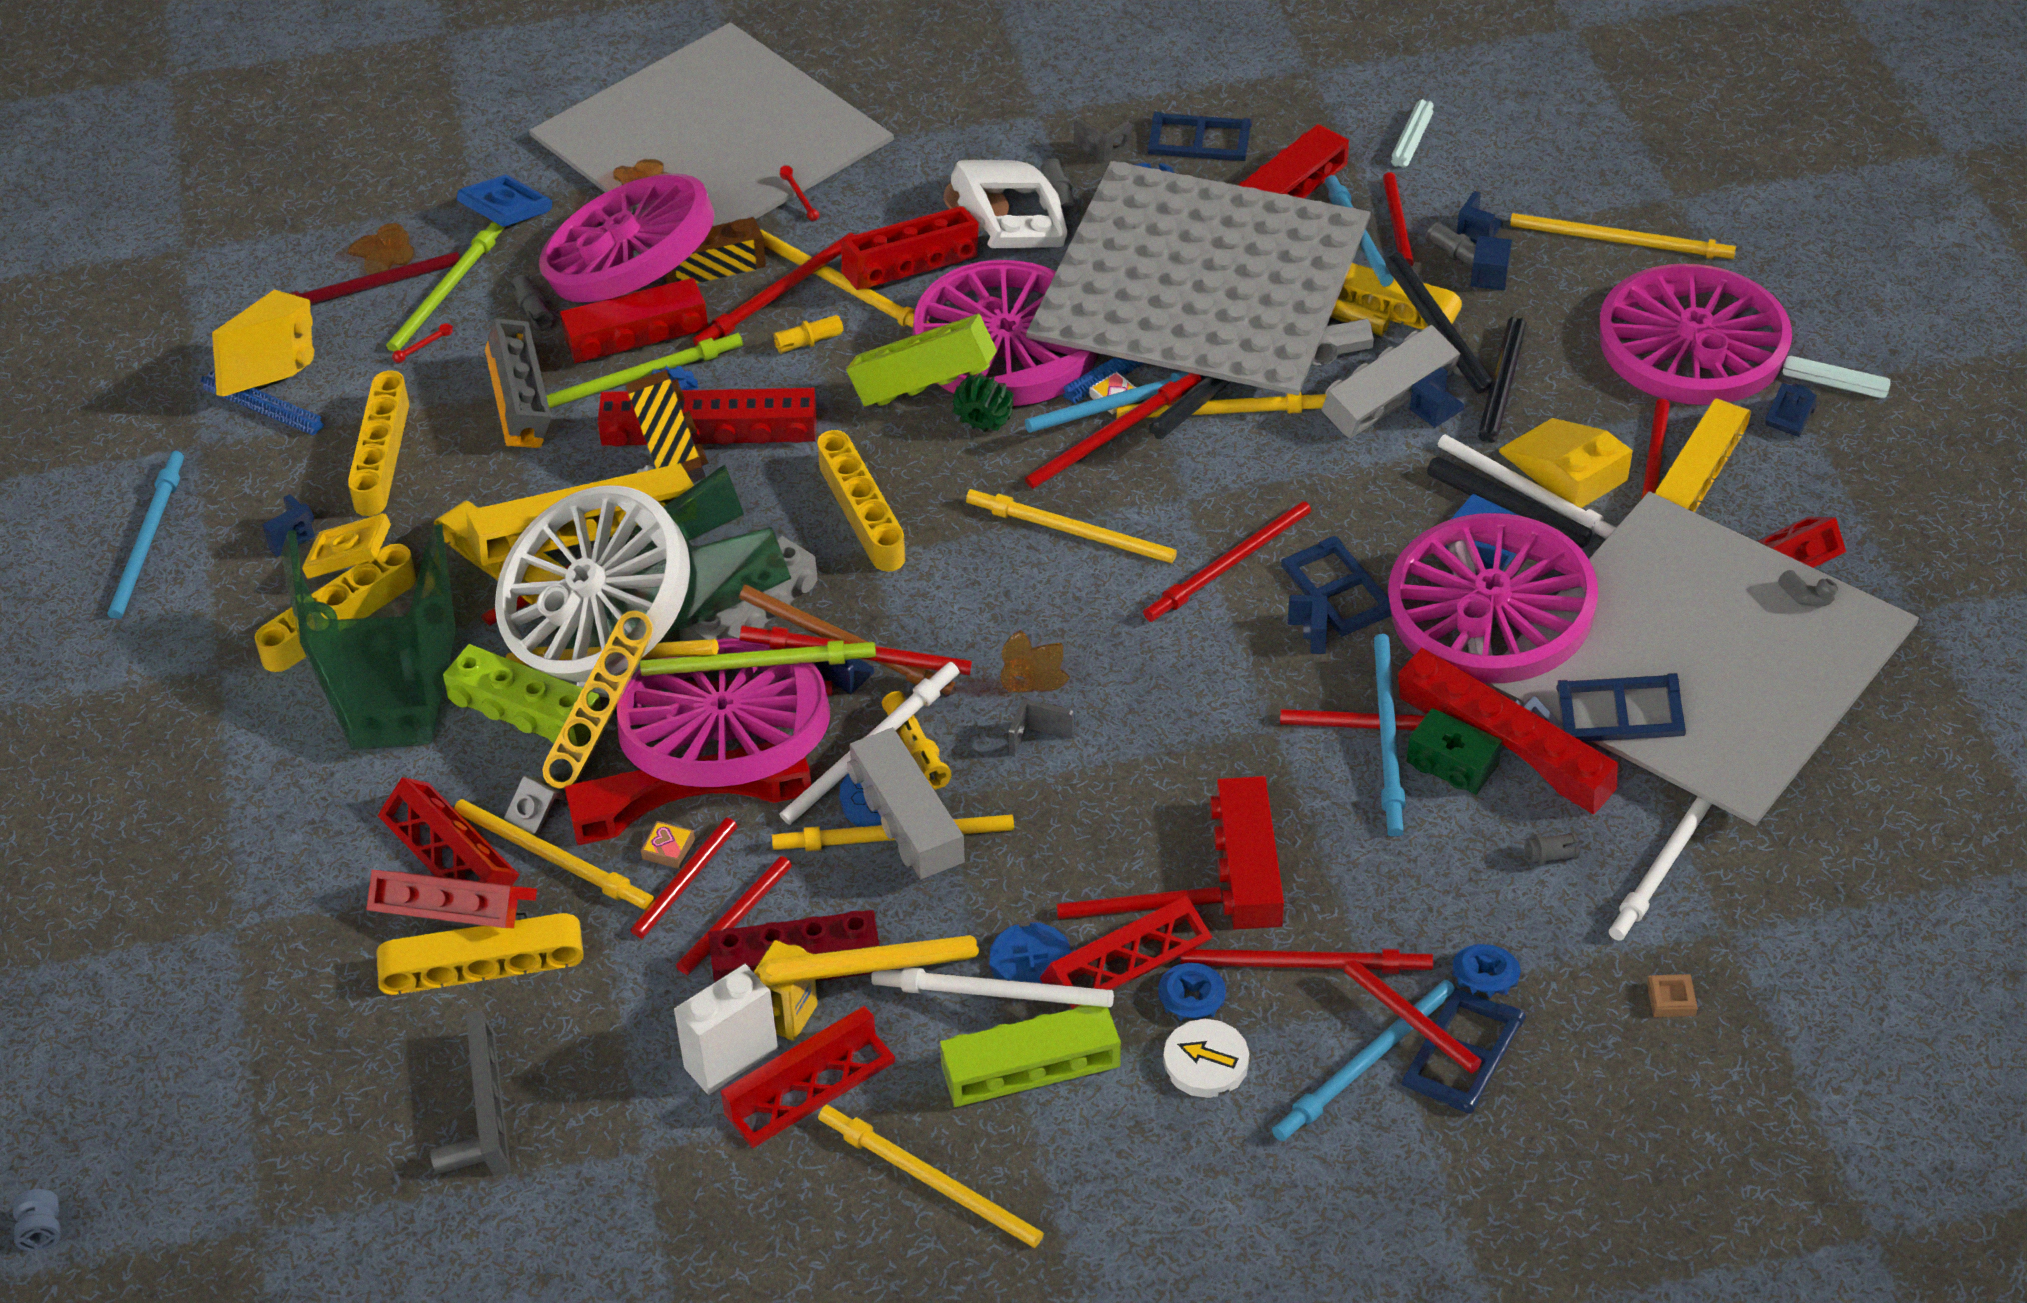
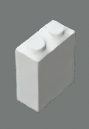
M746 964L674 1008L684 1068L708 1095L778 1051L771 991L766 985L761 983L760 979Z

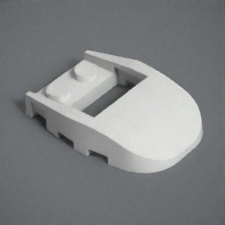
M960 160L957 162L951 174L953 190L958 191L960 195L957 202L959 206H963L979 222V231L988 232L990 238L987 244L990 248H1047L1064 246L1067 228L1059 196L1038 169L1028 163L1011 160ZM1005 188H1013L1021 193L1036 191L1040 196V204L1044 210L1047 209L1049 216H995L984 190L996 194L1004 192Z

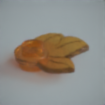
M643 159L638 161L634 167L624 165L616 167L613 171V178L621 182V185L642 178L669 173L664 172V164L660 160Z
M388 223L381 226L377 231V235L362 236L347 250L349 255L365 258L364 268L369 275L389 270L393 264L407 265L414 257V249L409 244V234L404 230L403 226L397 223Z
M1022 630L1015 632L1005 642L1001 651L1005 663L1000 675L1003 687L1009 692H1031L1033 690L1054 691L1064 686L1070 679V676L1059 669L1063 662V644L1052 643L1032 648L1028 636ZM1021 676L1025 679H1016L1015 677Z

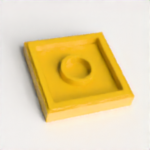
M382 513L320 531L302 567L307 579L375 560L391 526L387 515Z

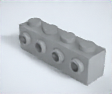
M1430 325L1421 332L1415 330L1396 348L1390 346L1385 349L1377 360L1371 364L1363 363L1351 377L1344 381L1339 379L1332 383L1325 392L1327 397L1321 411L1345 436L1351 439L1409 402L1414 383L1440 367L1448 371L1447 376H1449L1455 367L1460 353L1433 325Z
M781 536L678 619L680 641L739 638L742 625L763 628L764 624L775 615L739 599L738 597L743 586L746 584L790 605L799 595L809 592L814 587L817 581L815 556Z
M892 727L850 743L851 761L847 762L849 776L854 784H861L870 810L878 811L886 836L889 839L895 838L903 863L907 867L912 866L920 880L964 863V835L895 729Z

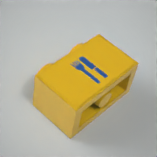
M774 940L759 965L766 960L812 954L797 945H787ZM758 965L753 973L760 979ZM815 979L767 985V988L771 991L777 1035L792 1041L796 1040L818 1004Z

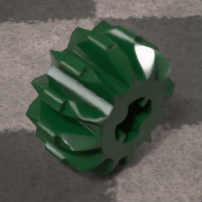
M979 373L976 377L967 375L965 380L956 387L953 394V413L960 416L961 423L970 424L972 429L977 427L983 432L989 429L999 431L1000 427L1010 419L1013 411L1012 399L1014 394L1006 390V383L995 381L994 376L990 379L986 378L982 373Z

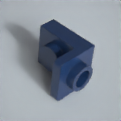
M1782 382L1765 419V425L1800 437L1810 413L1814 414L1817 394L1812 393L1806 386L1800 384H1793L1791 386Z
M291 494L283 497L287 511L262 524L269 550L276 557L315 537L311 524L314 522L312 511L306 503H299Z
M1290 595L1288 625H1303V639H1311V654H1326L1327 596Z

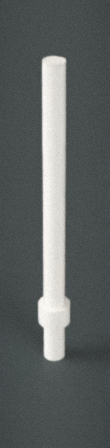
M1444 434L1438 442L1439 448L1559 514L1590 528L1592 536L1596 533L1607 539L1616 529V527L1605 522L1602 515L1591 509L1585 511L1450 436Z
M948 662L930 679L924 678L913 688V694L865 737L892 727L896 731L922 706L931 705L940 696L939 691L960 673L956 665ZM850 751L779 814L786 823L791 825L848 774L847 762L851 761Z
M1697 796L1635 892L1628 893L1619 907L1621 913L1609 929V934L1613 939L1623 940L1634 922H1638L1643 918L1649 909V899L1712 803Z
M913 967L904 968L903 971L872 972L871 977L873 985L900 987L903 992L921 994L923 990L1100 1007H1112L1114 1001L1112 990L925 973L923 968Z

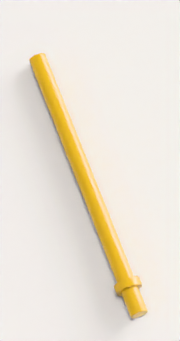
M1512 213L1510 221L1511 227L1705 255L1706 259L1718 257L1734 260L1736 246L1718 244L1714 239L1704 242Z
M760 230L765 247L800 266L812 258L764 230ZM827 265L814 273L897 319L899 325L903 327L908 325L913 328L915 309L909 306L902 307L869 288L856 290L842 273Z

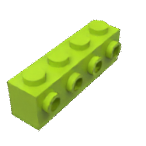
M978 313L858 354L849 364L846 371L864 407L874 403L882 406L896 399L898 395L908 393L910 396L925 390L928 385L937 382L939 385H946L957 379L959 375L967 372L970 375L979 374L990 366L989 363L996 354L997 349Z
M471 644L467 645L443 674L448 699L455 705L462 708L468 706L478 710L491 720L501 719L511 723L524 733L533 732L544 736L553 744L583 689ZM591 691L588 696V704L593 710L602 711L599 694ZM582 723L574 725L570 730V739L577 746H582L591 735L589 727Z
M1080 1005L1072 1010L1051 1015L1042 1014L1031 1020L1010 1025L1001 1024L989 1030L968 1035L959 1034L951 1039L940 1041L941 1067L954 1107H959L1118 1068L1121 1062V1041L1108 1007Z

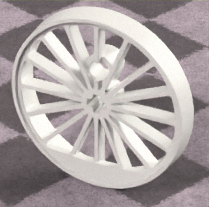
M593 487L571 494L556 502L535 518L522 532L511 548L502 567L496 589L495 610L498 627L505 643L520 660L540 672L567 682H586L601 654L599 652L586 657L594 616L603 651L610 637L603 602L618 620L623 615L609 599V596L648 610L645 615L651 619L654 632L642 656L644 657L658 644L675 621L687 592L690 560L687 544L682 532L666 510L655 499L644 492L629 487ZM616 506H619L626 514L608 544L614 510ZM601 508L592 554L584 515L586 512ZM572 519L575 522L582 558L578 560L556 535V531ZM638 523L642 530L625 545ZM549 537L572 563L568 570L534 557ZM652 540L657 545V548L633 558ZM666 559L664 574L629 576ZM530 564L565 578L560 581L521 583L525 571ZM661 586L653 603L618 590L623 588ZM540 594L537 603L518 612L516 611L518 596ZM544 615L546 619L522 639L519 626ZM641 620L633 628L627 621L625 629L629 633L626 636L630 640L641 639L646 633L645 622ZM559 626L560 629L544 657L533 654L532 650ZM578 626L572 660H558ZM622 653L610 655L606 662V668L612 675L628 667V660Z

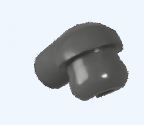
M1793 570L1785 571L1778 579V584L1800 604L1827 606L1835 600L1834 595L1838 591L1836 583L1830 579H1820L1817 586L1807 585Z

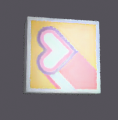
M1116 372V374L1110 375L1109 378L1106 377L1103 381H1099L1096 385L1089 387V394L1092 399H1098L1136 387ZM1116 408L1108 410V412L1114 414L1116 413Z

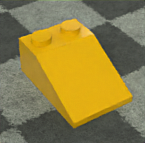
M273 290L212 332L216 394L218 396H227L292 377L311 363L314 357V347L312 346L311 327L313 318L310 311V300Z
M1555 418L1549 419L1499 448V453L1539 485L1579 508H1583L1628 481L1633 450L1607 430Z

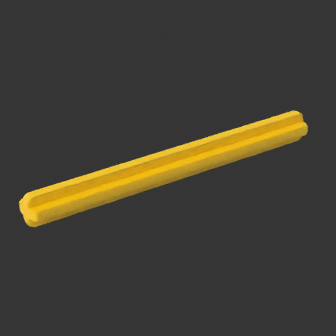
M968 935L771 959L761 963L758 967L761 983L767 986L969 960L978 955L979 948L977 947V939Z

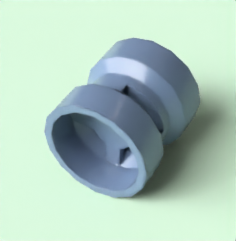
M32 1189L20 1193L14 1198L13 1216L17 1221L14 1227V1242L20 1249L37 1251L54 1247L59 1242L61 1237L60 1224L55 1219L59 1214V1199L54 1192L46 1189Z

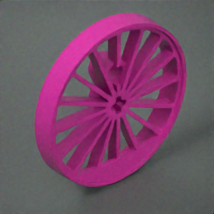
M669 173L635 180L600 195L576 211L552 234L540 255L539 267L541 273L558 296L573 302H596L611 299L637 290L657 280L687 259L704 241L713 225L714 208L704 184L691 175ZM639 204L635 213L632 214V206ZM600 223H603V224H604V225H602V226H600V227L594 228V227H596L597 225H599ZM636 250L640 255L634 257L633 251Z
M990 260L965 265L948 272L933 282L923 293L916 306L912 336L949 324L927 323L930 317L955 322L978 313L980 314L997 349L996 354L989 363L990 366L981 373L986 377L996 357H1005L1006 374L995 376V381L1007 384L1006 390L1014 394L1012 399L1013 406L1039 403L1065 393L1063 387L1091 371L1098 356V353L1026 338V332L1056 271L1041 265L1015 260ZM1001 287V299L990 297L985 288ZM1006 287L1023 288L1012 311L1008 314ZM974 290L979 301L976 303L963 293ZM1032 291L1044 294L1043 297L1022 311ZM951 301L965 311L943 306V304ZM1047 349L1063 353L1068 356L1059 358ZM1028 353L1044 364L1036 366ZM1016 354L1025 369L1011 373L1010 356ZM961 374L954 381L940 386L954 394L956 387L967 376Z
M1669 264L1637 272L1618 283L1610 291L1603 302L1600 312L1599 338L1603 354L1611 367L1623 379L1638 389L1674 402L1711 405L1715 398L1726 402H1734L1752 396L1771 384L1784 366L1792 341V328L1789 317L1780 302L1756 282L1735 272L1718 267L1700 264ZM1714 292L1705 309L1696 307L1695 294ZM1723 293L1739 298L1738 301L1712 316V312ZM1688 295L1689 308L1684 310L1676 297ZM1664 300L1669 309H1667L1657 301ZM1640 306L1649 313L1635 309L1634 307ZM1749 307H1754L1760 312V314L1730 320ZM1613 317H1616L1638 325L1615 324L1612 323L1611 320ZM1765 326H1771L1774 332L1747 331ZM1618 338L1642 339V340H1637V341H1632V342H1628V343H1623V344H1622ZM1753 346L1777 347L1774 353ZM1656 351L1643 360H1640L1634 356L1637 354ZM1691 351L1693 378L1675 375L1688 352ZM1679 352L1667 372L1654 368ZM1740 358H1743V359H1746V360H1749V361H1752V362H1755V363H1758V364H1761V365L1757 366L1756 368H1753L1752 366H1750L1748 363H1746L1745 361H1743V360L1740 359ZM1722 365H1726L1738 373V375L1729 377ZM1699 366L1710 369L1715 378H1700Z
M1483 513L1462 516L1440 523L1426 530L1409 543L1401 552L1392 568L1389 578L1388 595L1395 630L1403 644L1413 655L1423 647L1480 682L1497 684L1537 677L1560 666L1573 656L1582 646L1591 630L1598 600V583L1595 571L1588 557L1573 540L1559 530L1540 521L1523 516ZM1463 540L1478 575L1476 576L1444 546ZM1473 540L1496 546L1493 569H1485ZM1502 549L1517 554L1505 572L1499 570ZM1433 553L1459 577L1420 561ZM1528 558L1539 562L1516 576ZM1553 569L1565 574L1533 582ZM1410 574H1414L1444 587L1405 585L1404 583ZM1580 586L1583 588L1585 598L1543 594ZM1402 599L1438 601L1441 603L1405 610ZM1540 609L1580 613L1572 623ZM1452 615L1425 632L1415 624ZM1494 617L1500 627L1510 655L1489 656ZM1507 620L1538 648L1520 653ZM1527 620L1559 632L1561 635L1549 641ZM1456 628L1461 633L1451 648L1436 641ZM1484 636L1482 655L1462 652L1471 638Z
M739 638L716 639L719 646L717 654L772 650L769 649L770 645L739 641ZM812 662L736 668L741 670L726 691V670L734 669L642 676L640 669L631 677L617 703V727L620 746L627 758L639 769L658 779L675 784L695 787H722L744 784L769 777L803 759L823 738L829 725L830 706L822 675ZM719 671V692L714 689L703 673ZM755 671H763V673L749 682ZM693 677L701 690L683 681V679ZM783 677L786 678V680L777 682V681H779L780 679H782ZM664 688H666V689H668V690H670V691H672V692H674V693L664 692V691H661V690H663ZM643 705L656 706V707L641 708ZM650 724L635 730L631 729L632 725ZM772 726L794 729L793 735H788ZM745 730L776 746L765 751H759ZM667 737L654 747L645 745L646 743ZM711 738L719 741L717 761H697ZM737 738L749 756L726 760V741ZM692 743L682 758L669 756L683 745Z

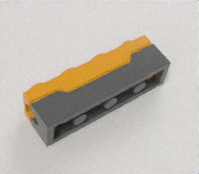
M494 318L485 347V354L506 446L542 447L543 438H545L551 420V414L529 322Z

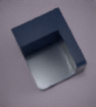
M1473 191L1459 211L1457 234H1465L1470 238V242L1477 243L1478 236L1495 237L1503 223L1501 219L1495 218V214L1479 209L1481 192Z
M1486 236L1477 237L1471 287L1505 291L1511 253V239Z
M1440 367L1412 385L1410 410L1434 428L1464 410V404L1445 391L1448 371L1443 367Z
M860 659L845 660V664L829 665V661L815 662V666L822 675V678L827 681H833L834 685L849 694L856 691L874 674V667Z

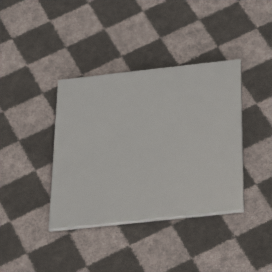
M731 22L529 130L530 136L605 193L626 183L654 175L680 173L696 177L704 184L714 208L712 226L750 217L757 219L797 196L789 182L780 177L779 173L782 166L787 165L793 169L792 176L801 191L804 192L894 140V134ZM639 204L632 206L633 214L635 213Z
M1111 161L1026 332V338L1299 396L1369 222L1371 212L1353 207L1328 204L1322 201L1293 197L1287 194L1227 184L1221 181H1212L1190 175H1181L1159 169Z
M1649 491L1589 558L1597 578L1598 600L1591 630L1577 652L1560 666L1537 677L1511 683L1484 684L1513 701L1518 699L1521 704L1535 696L1562 724L1558 691L1556 690L1557 680L1575 681L1658 676L1677 673L1686 728L1685 736L1592 742L1756 826L1917 625L1919 617ZM1793 570L1807 585L1817 586L1820 579H1830L1836 583L1838 591L1834 595L1835 600L1827 606L1800 604L1778 584V579L1785 571ZM1580 586L1561 590L1556 595L1585 598L1583 588ZM1543 610L1572 623L1580 613ZM1534 622L1531 624L1549 641L1561 635L1559 632ZM1523 634L1516 640L1520 653L1538 648ZM1509 649L1504 655H1510ZM1666 687L1624 690L1629 725L1671 723ZM1613 691L1571 693L1576 729L1618 726Z

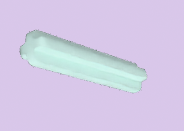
M1422 99L1416 103L1392 153L1391 163L1393 166L1399 165L1401 168L1408 166L1433 114L1432 109L1434 105L1431 101L1426 102Z
M1791 355L1786 358L1783 367V375L1881 399L1886 398L1890 388L1889 378Z

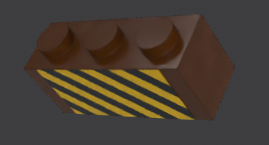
M755 218L738 219L733 222L712 226L700 246L681 264L663 275L665 283L670 284L694 277L697 284L766 267L763 235Z
M667 370L625 384L655 467L661 468L681 463L692 483L706 478L702 466L709 464L702 444L694 446L690 434L697 432L690 411L682 413L678 403L685 399L678 379L670 381Z

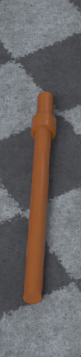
M746 584L743 586L738 597L823 638L854 643L868 642ZM877 662L907 676L905 680L915 685H918L924 678L930 679L936 674L928 669ZM951 680L939 692L949 696L955 682Z

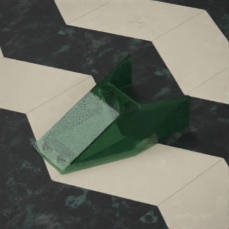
M725 465L663 507L682 532L687 544L690 560L687 592L681 609L667 633L690 627L743 602L744 600L738 597L745 584L764 592L792 579L772 527L700 546L690 544L689 540L744 515ZM639 525L634 527L625 545L642 530ZM652 540L633 558L657 548V545ZM666 559L629 576L664 574ZM661 586L623 588L618 590L653 603ZM609 596V599L622 614L629 611H639L644 614L648 612V610ZM603 602L608 629L611 635L618 619ZM595 616L588 647H601ZM632 618L628 622L634 628L642 619ZM558 626L555 631L558 632L560 627ZM578 626L565 647L566 649L575 647ZM624 627V632L627 635L629 632Z
M442 524L434 525L425 546L410 612L407 615L338 620L337 614L332 607L325 603L314 601L301 575L296 530L288 531L281 557L299 642L351 750L431 744L445 683L443 674L448 669L456 633Z

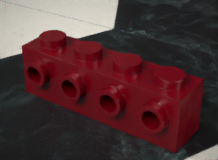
M874 909L850 911L844 914L821 917L811 916L805 919L784 922H768L762 925L740 928L730 927L708 932L714 983L744 964L754 972L774 940L787 945H797L811 954L880 946ZM872 972L815 979V982L869 975Z

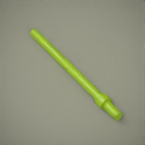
M492 221L485 231L481 230L471 241L472 246L387 343L389 350H400L479 257L483 253L487 254L493 248L495 239L505 227Z
M739 333L717 340L709 338L698 342L696 347L548 394L546 397L549 409L650 376L653 369L661 371L665 369L666 365L669 369H673L701 359L706 362L718 358L719 353L743 346L742 338Z
M843 640L828 641L827 646L641 660L640 668L642 676L823 661H829V665L845 664V660L876 657L875 642L844 644Z

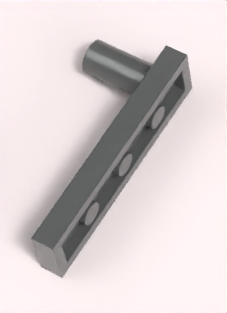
M482 1009L465 1014L479 1136L431 1149V1161L437 1175L482 1162L487 1164L493 1176L511 1173L495 1033Z

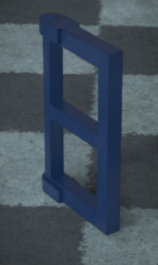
M1154 111L1148 154L1246 161L1250 128L1252 127L1251 118H1220L1165 114ZM1163 124L1197 126L1194 147L1159 144ZM1205 128L1240 129L1237 150L1204 148Z
M1337 536L1329 537L1320 541L1315 546L1281 559L1282 568L1305 595L1327 596L1329 598L1362 584L1380 604L1344 620L1327 601V620L1341 637L1392 616L1387 594L1345 548L1343 542ZM1335 553L1352 574L1316 588L1299 567Z
M1677 673L1658 676L1575 681L1557 680L1556 690L1558 691L1563 731L1582 742L1685 736L1686 728ZM1666 687L1671 723L1629 725L1624 690ZM1613 691L1618 726L1576 729L1571 693Z
M1455 988L1435 1024L1446 1031L1459 1007H1463L1477 1014L1505 1023V1028L1492 1051L1456 1039L1481 1059V1064L1483 1065L1468 1093L1420 1076L1437 1047L1427 1038L1402 1079V1085L1447 1103L1449 1106L1460 1111L1473 1113L1516 1032L1525 1021L1526 1015L1518 1008L1504 1003L1498 1004Z

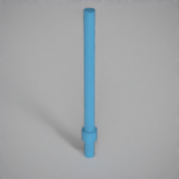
M1328 176L1325 179V185L1329 190L1328 196L1331 203L1344 207H1353L1351 195L1347 188L1339 183L1336 176ZM1365 229L1359 246L1381 285L1389 286L1393 283L1394 278Z
M1176 372L1168 379L1025 419L1026 430L1029 433L1149 399L1157 394L1158 388L1169 381L1176 382L1190 372ZM1200 375L1202 380L1207 377L1204 375Z
M172 451L165 468L158 473L154 484L156 488L155 494L107 613L110 618L122 619L169 496L176 491L179 484L180 476L178 473L184 461V455L181 452Z
M1378 634L1374 637L1384 778V789L1381 791V807L1386 811L1387 834L1389 836H1402L1404 833L1402 810L1406 807L1405 791L1400 787L1390 641L1388 635Z
M1443 980L1418 1001L1414 1007L1425 1016H1429L1452 995L1455 987L1450 981ZM1401 1017L1316 1091L1312 1094L1306 1093L1292 1105V1111L1272 1128L1274 1136L1279 1141L1284 1142L1303 1124L1310 1125L1323 1114V1107L1414 1028Z

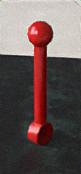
M787 165L782 166L779 175L782 179L789 182L807 211V219L809 221L818 220L819 211L812 208L792 176L793 169Z
M448 323L441 324L437 332L403 351H394L392 354L393 361L395 363H403L406 356L442 336L451 335L453 332L452 325Z

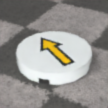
M1200 1019L1189 1021L1173 1031L1166 1040L1163 1064L1165 1071L1170 1076L1171 1082L1178 1089L1192 1096L1210 1098L1219 1096V1092H1224L1228 1089L1230 1092L1240 1085L1247 1075L1249 1050L1246 1040L1235 1028L1222 1021Z

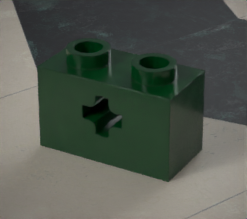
M1431 708L1409 737L1406 762L1422 773H1430L1447 781L1456 789H1464L1477 795L1499 765L1502 740Z

